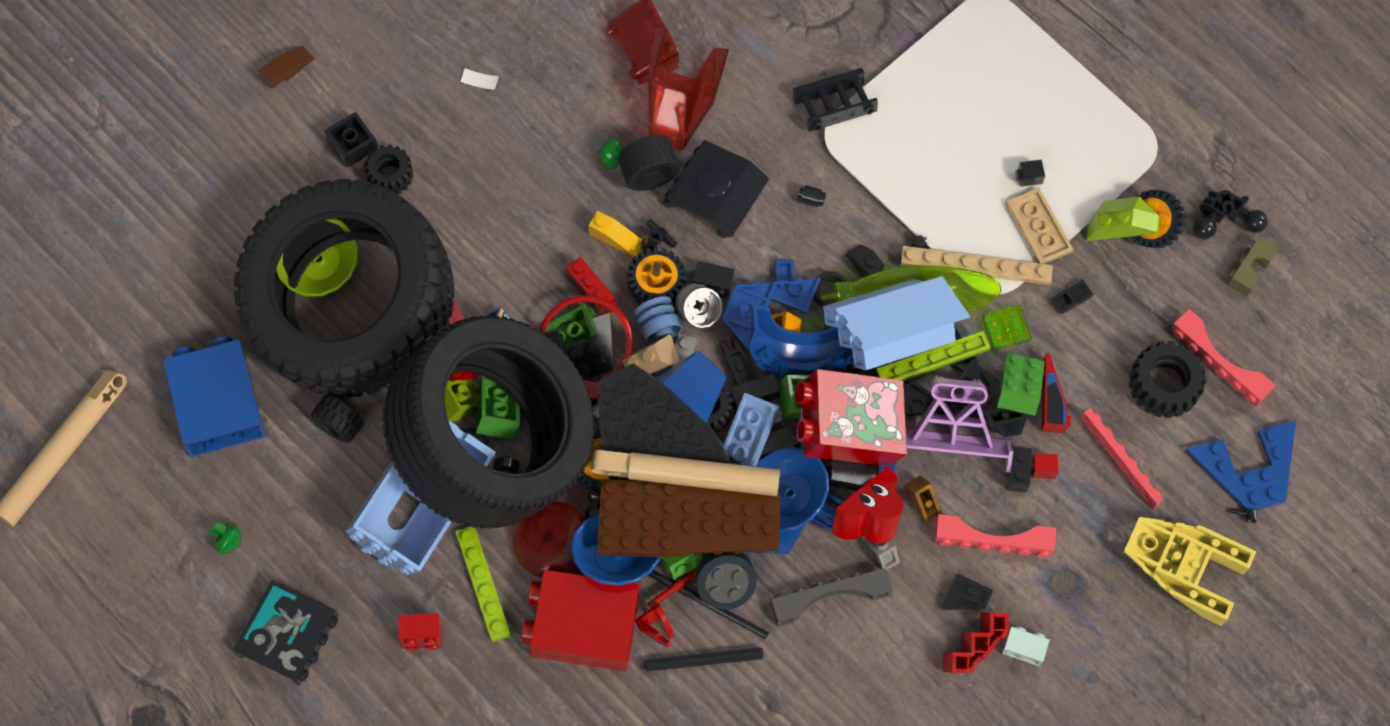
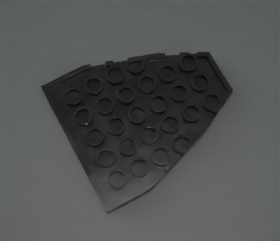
M635 363L598 381L599 427L604 451L629 454L633 452L732 464L716 432L669 387ZM609 475V480L640 481L631 480L628 477Z

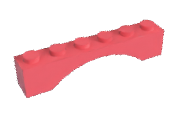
M1190 309L1172 326L1170 331L1174 337L1182 340L1188 349H1192L1200 356L1203 363L1208 366L1210 365L1216 374L1228 381L1230 386L1235 391H1239L1248 403L1257 407L1276 386L1263 373L1242 369L1223 358L1210 342L1205 331L1204 321Z
M938 514L934 542L939 543L941 546H951L952 544L959 545L960 548L964 549L978 547L982 551L995 549L1000 553L1012 551L1024 556L1037 554L1038 557L1048 558L1055 551L1056 528L1035 526L1029 531L1018 535L994 536L973 529L958 516Z

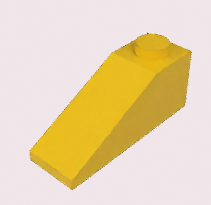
M599 211L596 212L588 225L589 235L632 257H638V253L642 251L640 247L642 239L615 219Z

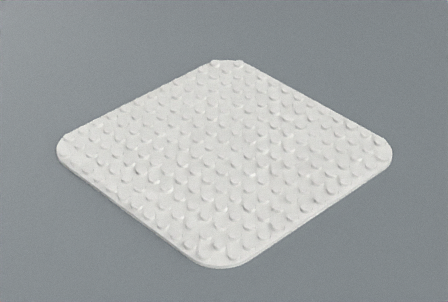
M1009 0L964 1L863 87L869 100L877 97V112L825 127L824 133L825 144L831 156L916 237L922 235L924 238L927 237L925 241L928 243L926 246L929 249L1037 263L1005 205L1006 201L1040 188L1062 230L1070 241L1089 224L1091 218L1104 201L1117 199L1153 165L1158 151L1157 139L1150 126ZM858 93L849 99L851 105L861 102ZM1042 159L1045 172L1043 184L1021 187L1020 181H1017L1015 176V170L1018 169L1019 163ZM956 273L968 286L988 295L1006 294L1024 283L1021 281Z

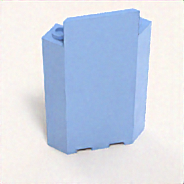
M942 276L927 281L912 279L823 306L825 325L838 328L840 346L852 349L854 368L863 370L956 341L954 322L971 317Z

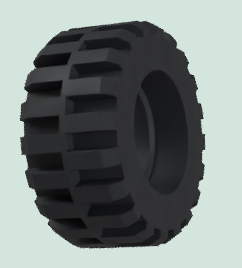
M1162 341L1157 342L1156 346L1151 344L1139 354L1129 374V388L1132 389V397L1138 399L1136 403L1140 407L1143 405L1146 408L1144 411L1148 413L1152 411L1157 417L1165 415V418H1172L1174 414L1178 417L1183 415L1184 412L1190 411L1197 403L1205 389L1206 376L1204 374L1206 370L1203 365L1200 366L1202 360L1199 356L1195 357L1193 355L1195 352L1192 349L1188 351L1184 348L1185 345L1181 343L1178 346L1172 341H1169L1167 344ZM1156 367H1168L1175 370L1183 380V390L1170 393L1159 389L1151 378V370Z

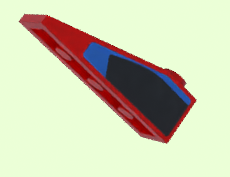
M1046 353L1043 359L1045 364L1042 380L1041 432L1065 433L1067 427L1071 425V416L1068 415V407L1050 353Z

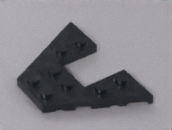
M955 328V340L962 339ZM972 356L950 364L962 372L958 380L972 381L976 379L978 382L979 379L985 385L988 398L984 403L980 404L982 412H984L997 390L988 380L985 371L979 366L976 357ZM913 380L910 381L904 390L905 415L922 417L934 397L929 390ZM957 388L954 390V393L961 394L964 389ZM945 401L954 416L969 404ZM938 405L933 413L946 415L940 405ZM977 408L967 417L980 418Z

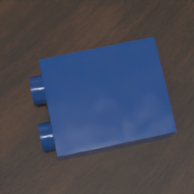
M220 337L211 341L209 348L197 351L192 347L179 348L172 352L171 358L163 360L183 445L190 457L267 437L246 353L240 339L233 341L231 337Z

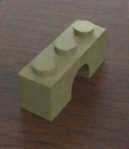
M1259 236L1257 241L1252 240L1247 248L1250 252L1248 255H1242L1238 262L1240 267L1238 270L1234 268L1228 278L1231 281L1228 286L1248 297L1261 277L1252 269L1251 265H1260L1266 269L1280 247Z

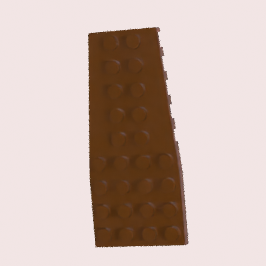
M602 480L597 555L675 557L683 556V554L700 556L703 553L722 555V552H735V554H742L743 551L762 553V551L775 550V552H778L780 495L769 496L648 481Z

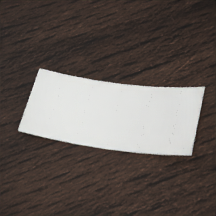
M464 69L460 82L495 90L499 76L486 75Z

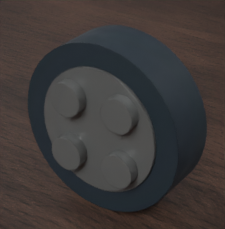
M722 552V555L708 553L700 560L695 571V583L701 599L707 605L716 609L730 610L743 605L751 598L756 588L757 580L753 565L744 553Z

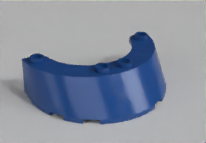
M752 305L750 354L754 358L756 365L763 371L768 370L773 372L775 377L783 379L787 375H811L817 369L828 371L846 370L845 366L851 362L853 363L852 349L841 347L839 344L837 327L813 333L789 331L780 327L773 320L770 308L763 305Z

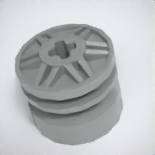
M696 283L686 285L677 294L675 300L678 315L696 327H709L717 322L721 316L722 300L715 291L704 285Z

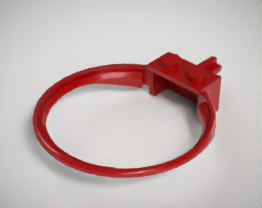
M582 295L568 298L549 311L540 326L539 332H546V328L553 316L562 308L574 303L592 302L605 306L615 313L623 324L626 333V350L620 364L601 379L624 368L623 360L632 355L633 333L630 323L623 312L613 303L597 296ZM583 381L587 386L586 390L589 391L591 401L598 402V382Z

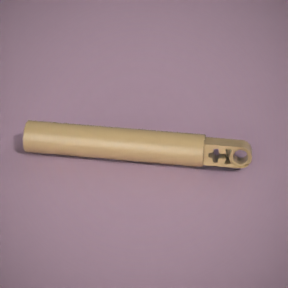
M113 370L104 372L87 395L82 398L0 500V519L11 527L18 523L127 384L125 375Z
M603 450L593 451L591 472L628 477L631 480L769 496L778 495L780 469Z

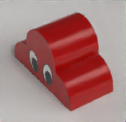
M889 467L884 468L837 507L831 531L833 535L844 540H854L862 536L874 543H886L895 537L903 510V500L895 492L897 477Z

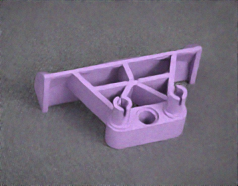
M935 375L930 385L931 394L934 399L914 430L906 429V448L1005 458L1006 473H1010L1013 457L1011 442L1008 439L990 438L980 406L988 398L985 385L979 379L978 382L976 379L965 381L945 379L941 375L938 378V375ZM957 388L964 389L961 394H955L954 390ZM945 401L969 404L954 416ZM938 405H940L946 415L933 413ZM977 408L980 418L967 417ZM928 422L952 424L951 434L923 431ZM957 425L981 427L984 429L986 437L956 434Z

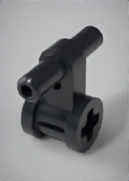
M652 219L646 222V225L651 230L647 232L646 239H643L640 243L642 251L646 253V249L649 248L650 251H654V248H657V245L662 240L672 248L677 246L678 243L668 234L665 228L658 226Z

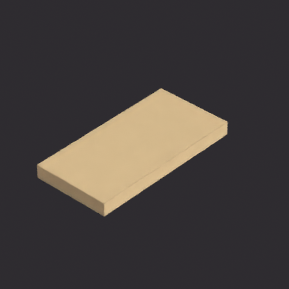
M1040 188L1006 201L1005 205L1037 263L1046 264L1073 252V247Z

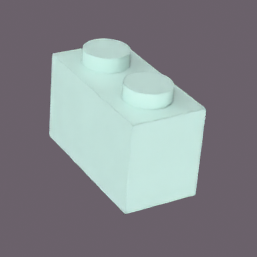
M1011 627L1002 654L1040 667L1044 661L1050 639L1045 638L1040 633L1032 634L1026 632V629L1022 627Z

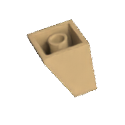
M670 334L623 360L625 367L635 363L653 377L680 362Z

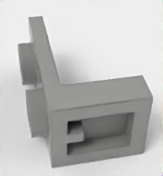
M861 536L876 554L880 569L886 568L888 570L900 563L896 546L891 541L874 543Z

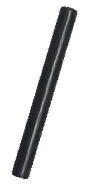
M759 647L647 659L644 661L645 671L649 672L763 659V649Z

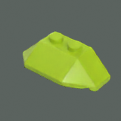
M1140 197L1107 200L1101 204L1088 224L1086 240L1094 241L1157 234L1160 216Z

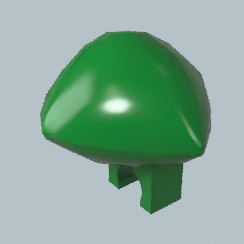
M617 138L607 140L599 150L600 160L610 171L619 166L618 155L626 147L622 146Z
M216 521L214 526L211 527L209 533L218 537L215 548L219 554H226L238 548L242 536L235 522L223 525Z

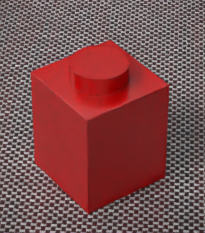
M1035 453L1031 460L1032 478L1055 479L1058 475V454Z

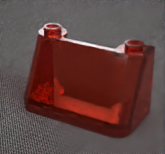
M638 0L608 21V26H606L607 33L610 37L613 36L614 39L617 38L631 62V77L633 80H637L639 85L679 69V52L676 44L651 0Z

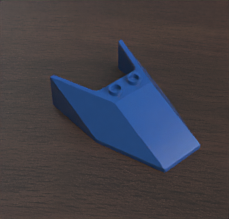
M700 351L695 352L654 376L669 387L706 423L727 378Z

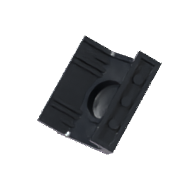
M703 140L701 145L694 150L691 160L684 165L683 172L676 177L673 187L665 194L662 204L666 208L682 207L709 220L719 229L717 234L721 238L733 237L769 178L750 160Z

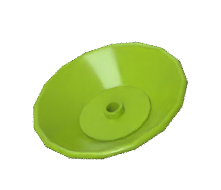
M325 220L339 225L346 233L353 232L341 220ZM351 240L323 251L306 268L295 289L289 285L290 278L287 276L283 266L282 254L276 269L278 278L287 288L305 297L324 296L338 290L351 278L358 264L359 246L356 240Z

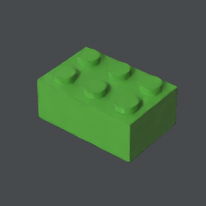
M1007 353L1002 369L997 407L1036 415L1041 397L1045 361Z

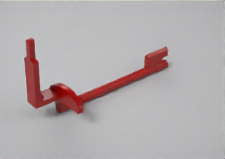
M696 568L647 602L650 609L635 619V623L641 632L667 648L672 645L669 640L674 637V634L660 603L695 578ZM658 620L666 638L650 625Z

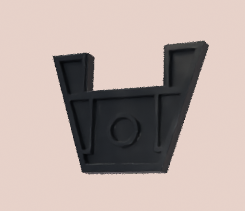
M611 310L593 316L592 319L598 331L597 335L564 345L558 328L544 332L546 337H549L560 349L562 348L565 355L569 356L570 361H573L574 367L579 370L578 373L582 376L583 380L614 370Z

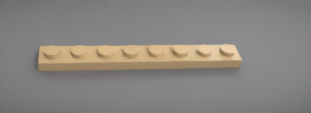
M903 246L900 265L1051 285L1053 265Z

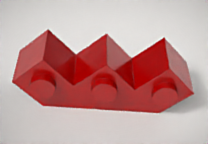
M980 612V632H962V652H943V672L972 673L976 665L982 659H985L995 648V645L1008 634L1009 613Z

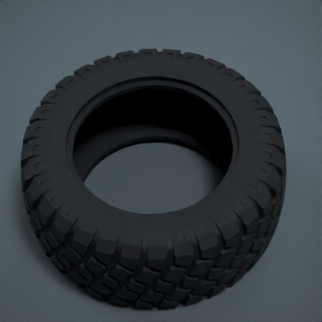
M336 179L332 182L327 180L317 182L315 187L308 185L297 190L296 195L290 193L280 200L279 206L274 204L265 213L266 218L264 220H258L252 228L254 234L252 236L248 235L242 246L245 252L239 254L236 266L240 270L235 272L234 286L238 290L234 292L235 305L240 307L237 313L241 325H245L244 331L250 342H254L253 346L260 356L264 357V360L273 369H277L279 374L288 380H292L293 383L303 388H309L310 391L319 394L328 393V395L334 397H343L347 394L348 398L362 397L365 392L367 395L381 392L383 387L388 390L391 380L401 364L438 332L449 326V318L452 317L454 306L453 273L441 239L428 220L407 200L385 187L371 184L367 181ZM325 220H341L353 232L346 233L339 225ZM351 240H366L380 243L394 251L398 268L395 293L389 306L376 322L355 335L339 339L316 338L301 331L295 315L296 293L279 280L276 272L282 254L283 266L287 276L290 278L289 285L295 289L309 264L323 251L337 244Z

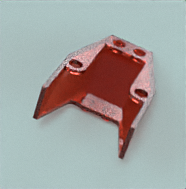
M653 27L648 75L649 136H664L670 139L673 148L683 151L714 104L729 49L713 48L695 77L689 78L668 71L665 67L659 65L668 28Z

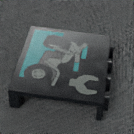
M271 580L232 651L236 656L242 659L246 657L294 680L295 684L300 686L301 682H305L309 675L308 669L310 665L317 661L320 647L326 644L329 638L327 634L331 628L333 629L336 626L338 614L336 610Z

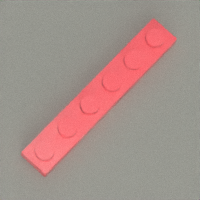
M1091 408L1085 411L1081 418L1149 506L1155 509L1163 500L1159 490L1152 487L1147 475L1141 473L1137 468L1136 461L1126 454L1124 446L1114 439L1112 431L1103 425L1100 416L1093 412Z

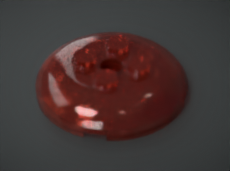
M553 501L532 516L518 522L513 537V548L517 561L528 573L539 578H543L544 570L562 573L572 572L577 568L571 552L573 535L585 518L573 506L564 502ZM552 535L551 541L546 542V536Z

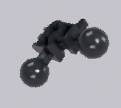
M1223 190L1219 193L1210 191L1208 197L1199 205L1200 211L1206 216L1200 217L1194 222L1193 231L1194 235L1199 239H1210L1217 231L1216 222L1220 224L1227 213L1229 220L1234 222L1239 217L1244 220L1248 231L1260 233L1267 227L1268 218L1263 211H1249L1244 208L1249 200L1247 196L1237 197L1228 190Z

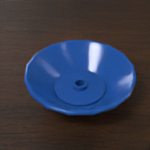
M789 447L773 451L763 457L755 466L780 469L778 495H780L779 532L800 528L813 520L824 506L829 492L828 472L820 458L804 457V449Z
M599 512L584 520L573 535L571 552L574 563L585 576L601 584L619 586L637 582L650 574L661 558L597 555Z

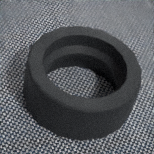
M828 271L817 276V278H821V281L813 299L819 306L823 307L847 299L849 286L843 275ZM827 281L839 284L842 290L841 295L836 299L824 298L819 292L821 284Z

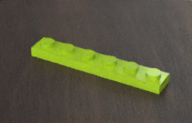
M984 331L877 368L876 373L880 378L905 381L989 351L991 347Z
M468 527L455 531L491 641L495 642L510 637L511 634L476 529Z

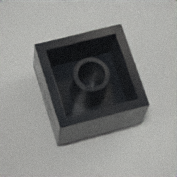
M356 112L324 130L328 143L346 168L372 153L373 149H378L375 137Z

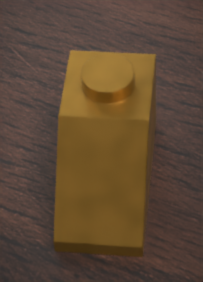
M920 475L904 484L911 503L926 524L937 519L938 514L943 515L932 484Z

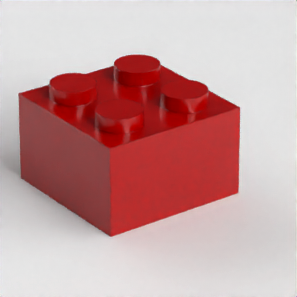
M439 613L398 615L399 641L402 649L417 651L418 648H426V650L432 651L437 650L438 647H443L442 621Z

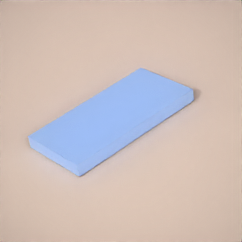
M744 393L723 445L726 453L742 465L755 467L780 407Z

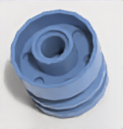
M657 297L644 302L635 309L634 316L637 319L638 325L642 327L641 333L645 343L651 344L669 334L674 338L682 331V324L679 317L674 314L675 308L672 306L671 298Z

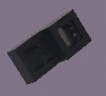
M1082 279L1069 289L1066 288L1051 298L1061 314H1064L1093 297L1094 294Z

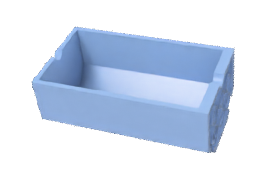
M449 421L451 429L461 446L469 455L487 467L496 452L470 434L461 431L457 425ZM391 461L345 532L350 539L362 547L361 550L368 555L373 554L378 557L377 561L382 565H390L405 575H413L421 571L452 521H449L447 517L443 518L440 514L434 513L433 509L427 508L426 504L420 502L403 529H392L388 524V516L404 491L418 501L420 499L416 498L414 493L408 489L407 484L403 483V479L399 477V472L394 468V463Z

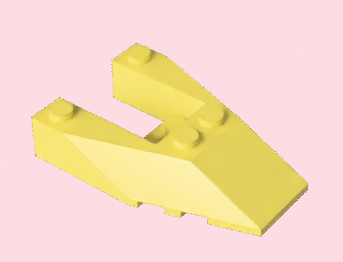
M1139 517L1124 553L1174 598L1201 617L1222 626L1227 621L1234 602L1198 586L1208 560L1210 559L1244 575L1249 570L1256 551L1200 525L1190 526L1184 525L1185 523L1164 522V520Z

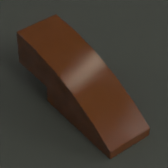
M300 46L276 57L260 68L258 73L260 78L273 89L284 79L286 81L291 79L315 60V58L303 46Z

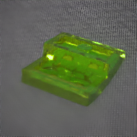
M1021 305L1004 307L1001 311L985 312L982 315L993 350L1019 345L1032 340Z

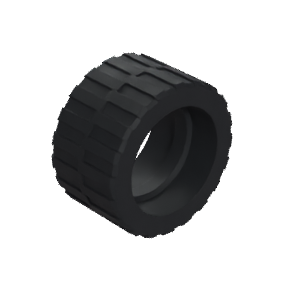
M664 136L641 138L627 145L618 155V162L628 188L635 191L651 190L667 184L680 171V165L671 141Z

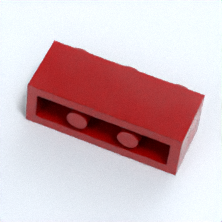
M581 256L565 267L567 278L582 295L597 296L615 305L614 295ZM588 302L597 314L610 311L605 306Z

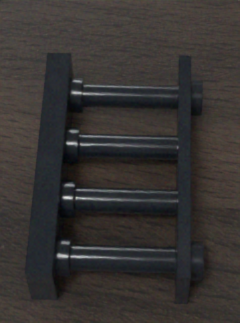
M862 68L793 88L795 104L803 103L810 118H807L808 132L817 131L824 127L877 112V97L869 100L862 87L864 84V71ZM854 87L861 102L851 105L845 90ZM838 93L844 107L834 110L827 95ZM821 98L827 112L817 115L810 100Z

